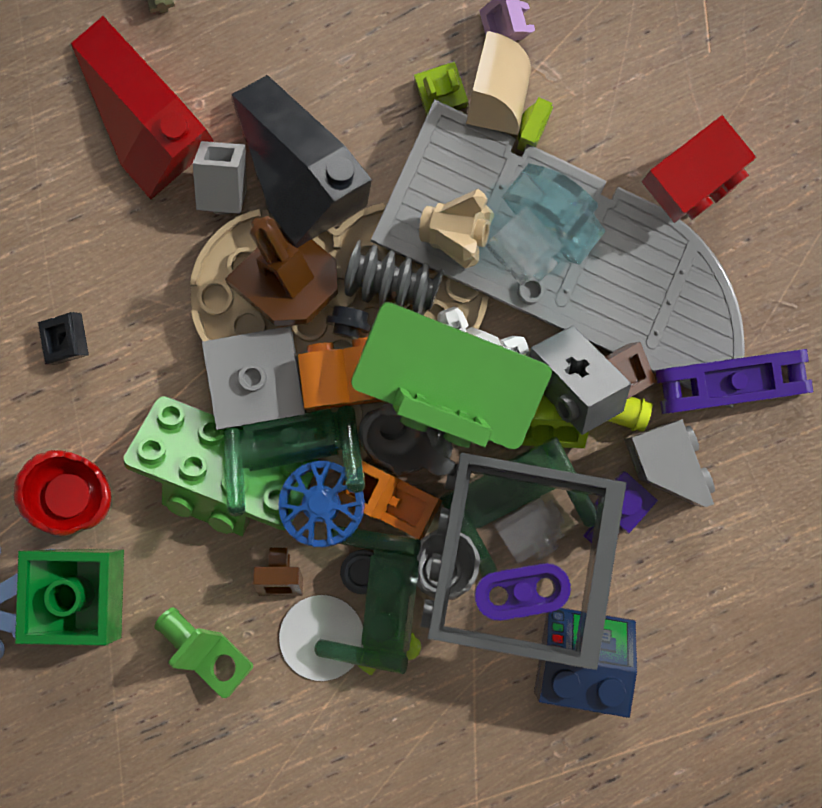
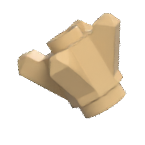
M476 189L446 204L438 203L436 207L426 206L422 212L419 226L421 242L429 243L433 248L442 250L465 269L475 266L479 262V246L485 247L490 225L494 218L493 211L486 205L487 197L485 194Z

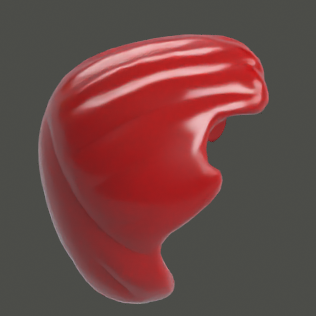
M49 450L45 453L34 455L23 465L14 482V502L19 509L20 515L30 525L54 536H69L79 530H87L97 526L105 519L111 506L112 495L110 485L102 470L92 461L68 451Z

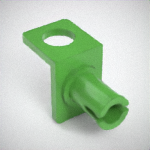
M172 607L166 610L154 625V628L178 650L169 660L168 664L176 669L194 670L221 698L230 697L253 669V663L221 632L200 628L195 629L179 613L177 608ZM223 655L232 657L236 666L234 675L227 681H220L214 674V664Z

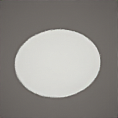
M327 595L311 596L295 604L284 617L279 633L280 649L287 664L299 675L315 681L336 679L347 673L356 664L355 660L361 654L364 645L363 626L357 613L346 602Z

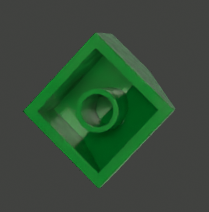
M124 549L18 551L15 644L108 645L121 639Z

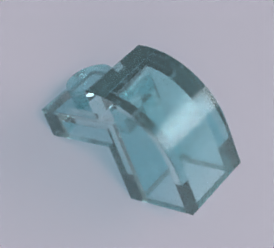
M528 163L502 196L523 226L547 233L569 262L580 265L606 232L594 215L595 210L599 206L596 201L573 180L553 169Z

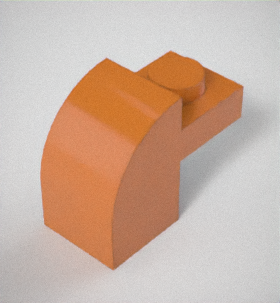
M352 456L346 469L356 477L361 485L365 501L364 514L380 519L419 540L424 538L443 500ZM345 478L343 486L350 484L347 478ZM353 488L338 493L341 502L345 504L356 502Z

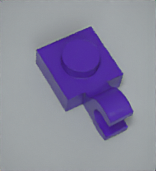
M622 471L614 479L626 482L619 528L629 534L658 500L626 471ZM598 499L593 503V505H595L596 507L598 505ZM595 522L583 534V537L590 543H592Z

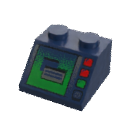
M561 607L556 611L547 612L542 644L575 650L581 610ZM606 615L597 670L539 659L534 694L538 701L545 704L630 718L637 677L636 621Z

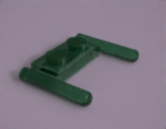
M342 406L337 412H332L330 408L303 415L244 425V430L229 428L223 433L227 511L231 516L238 517L246 511L245 468H249L250 472L338 455V450H342L347 490L351 493H360L365 488L355 409L352 406Z
M557 436L508 460L576 473ZM479 475L469 481L461 533L471 538L479 553V572L482 577L498 572V569L476 528H481L556 488ZM566 490L583 524L586 527H594L597 510L588 494ZM449 491L439 498L443 500L444 508H451L453 491Z
M338 526L343 531L347 528L343 526ZM335 529L332 530V537L340 534ZM356 529L349 538L339 544L374 550V555H371L362 632L361 645H364V647L320 639L315 644V654L322 658L405 674L408 667L407 651L410 650L419 568L417 556L420 553L421 541L417 538Z

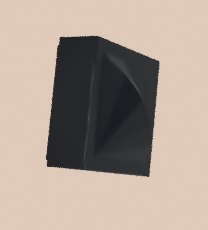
M70 312L38 322L45 365H57L89 356L82 313Z

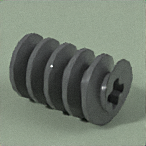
M359 240L354 247L344 279L345 295L352 297L362 287L363 302L369 303L379 293V307L383 303L392 302L393 299H396V305L406 309L413 305L414 312L424 315L427 311H431L445 269L441 268L435 277L431 279L429 278L428 263L424 262L419 270L414 273L412 272L411 257L407 256L402 264L397 267L395 266V252L390 250L385 258L380 261L378 260V246L373 245L363 255L361 254V240Z

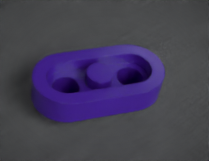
M549 563L537 564L487 574L478 582L474 598L477 608L484 616L492 620L502 621L560 609L569 599L571 583L565 571L560 567ZM542 578L549 579L553 584V592L547 597L540 596L536 590V585ZM494 587H502L507 593V599L502 605H494L489 599V593Z

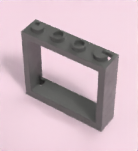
M461 453L459 463L456 464V472L447 475L445 485L446 490L453 491L451 508H441L437 535L446 537L443 553H433L429 580L437 582L435 599H425L420 627L429 628L428 639L597 670L626 482ZM471 473L599 496L575 650L444 626Z

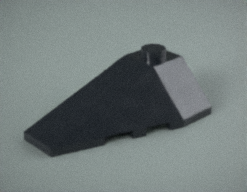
M266 75L231 94L245 142L248 144L254 162V170L265 196V204L269 216L275 220L278 228L292 246L296 248L302 246L367 207L372 181L370 176L347 147L272 78Z

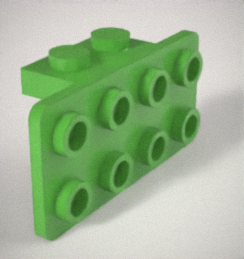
M386 302L379 308L352 375L351 384L356 391L392 404L396 413L402 416L400 422L415 430L426 432L428 426L445 432L444 439L464 448H469L471 442L486 447L489 440L510 449H517L524 441L551 378L552 370L541 361L394 303Z
M166 396L159 397L124 455V466L126 469L162 483V505L167 506L172 513L181 517L192 516L207 522L218 532L226 534L232 532L242 537L249 525L250 518L279 530H286L279 514L281 489L287 478L297 468L310 462L319 461L311 453L243 426L216 430L214 415ZM313 471L301 477L307 490L314 477ZM296 481V483L294 484L293 487H298V482H297V481ZM291 490L288 497V505L300 506L304 494ZM288 509V514L290 515L293 512L292 509Z

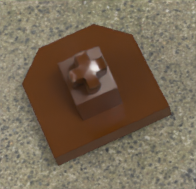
M266 215L261 219L255 218L251 222L252 229L250 230V235L257 248L225 278L226 283L275 326L307 325L338 294L337 261L314 240H310L298 248L292 246L272 217Z

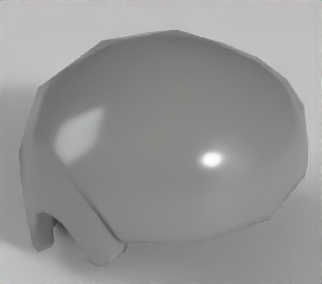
M437 530L419 541L411 565L412 577L415 579L416 585L421 592L434 599L437 582L429 580L433 553H443L446 537L437 535ZM461 532L449 600H455L469 591L479 571V553L471 538Z

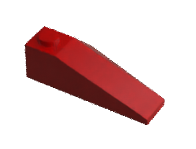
M102 16L72 41L71 46L121 166L144 193L152 199L193 164L201 141L214 142L203 124L109 21Z

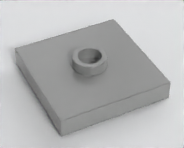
M290 326L202 341L216 430L306 415L293 333Z

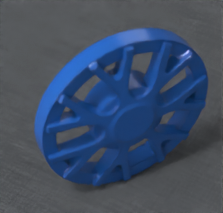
M314 461L297 468L285 481L279 496V514L282 524L288 533L305 545L319 548L331 547L349 538L358 528L365 507L363 490L356 477L343 466L330 461ZM317 469H323V472H322L321 475H319V472H318ZM329 469L341 473L333 489L324 485ZM313 471L317 485L307 490L301 477ZM347 478L350 484L343 486V482ZM296 481H297V482H298V487H293L294 484H295ZM353 488L356 502L341 504L338 493ZM291 490L304 494L301 506L288 505V497ZM356 507L354 515L348 511L349 508ZM288 509L293 510L290 515L288 514ZM339 511L352 518L344 531L332 521ZM301 512H304L309 521L298 531L293 526L291 520ZM316 522L326 523L327 539L314 540ZM335 529L340 534L332 537V530ZM307 530H309V538L302 535Z

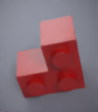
M721 115L652 168L641 182L674 223L686 214L693 220L714 204V202H719L750 176L745 168L757 157L725 117Z

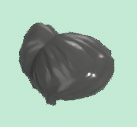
M390 403L367 412L361 420L358 436L362 448L376 463L381 464L394 475L412 473L423 468L438 476L456 472V464L450 460L453 446L451 442L443 438L445 432L428 426L426 432H422L404 425L400 422L402 416L396 413L393 405Z

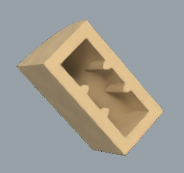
M487 31L466 124L518 135L531 74V64L524 49L507 36Z

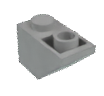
M683 419L669 422L624 439L639 480L694 506L708 507L714 505L711 493L715 492L714 482L709 471L705 467L701 468L695 454L699 450L697 437L691 426L685 427Z

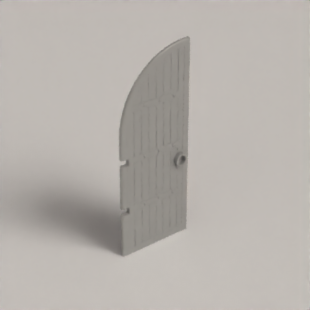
M434 99L370 240L371 242L405 258L407 256L411 257L412 261L423 265L424 262L428 263L429 269L437 273L441 268L445 269L444 276L558 329L565 330L574 326L591 344L610 353L629 343L641 342L653 373H655V370L744 358V329L734 289L715 254L687 224L680 219L674 223L663 208L620 187L616 188L612 199L601 195L606 185L605 180L534 146L527 144L522 157L510 152L516 140L515 137L501 131L466 124L467 114ZM479 189L487 197L486 205L493 211L494 218L490 225L485 247L479 246V262L475 266L465 269L442 250L433 248L429 243L421 242L419 237L420 220L426 206L436 207L438 203L446 204ZM690 379L680 380V385L692 390ZM734 404L725 405V406H727V407H729V408H733Z

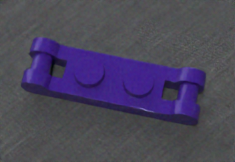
M807 349L655 370L657 383H662L664 400L660 401L661 413L667 414L814 392L812 379L807 380L805 363L809 362ZM781 366H787L789 383H783ZM690 379L693 396L682 398L680 380Z

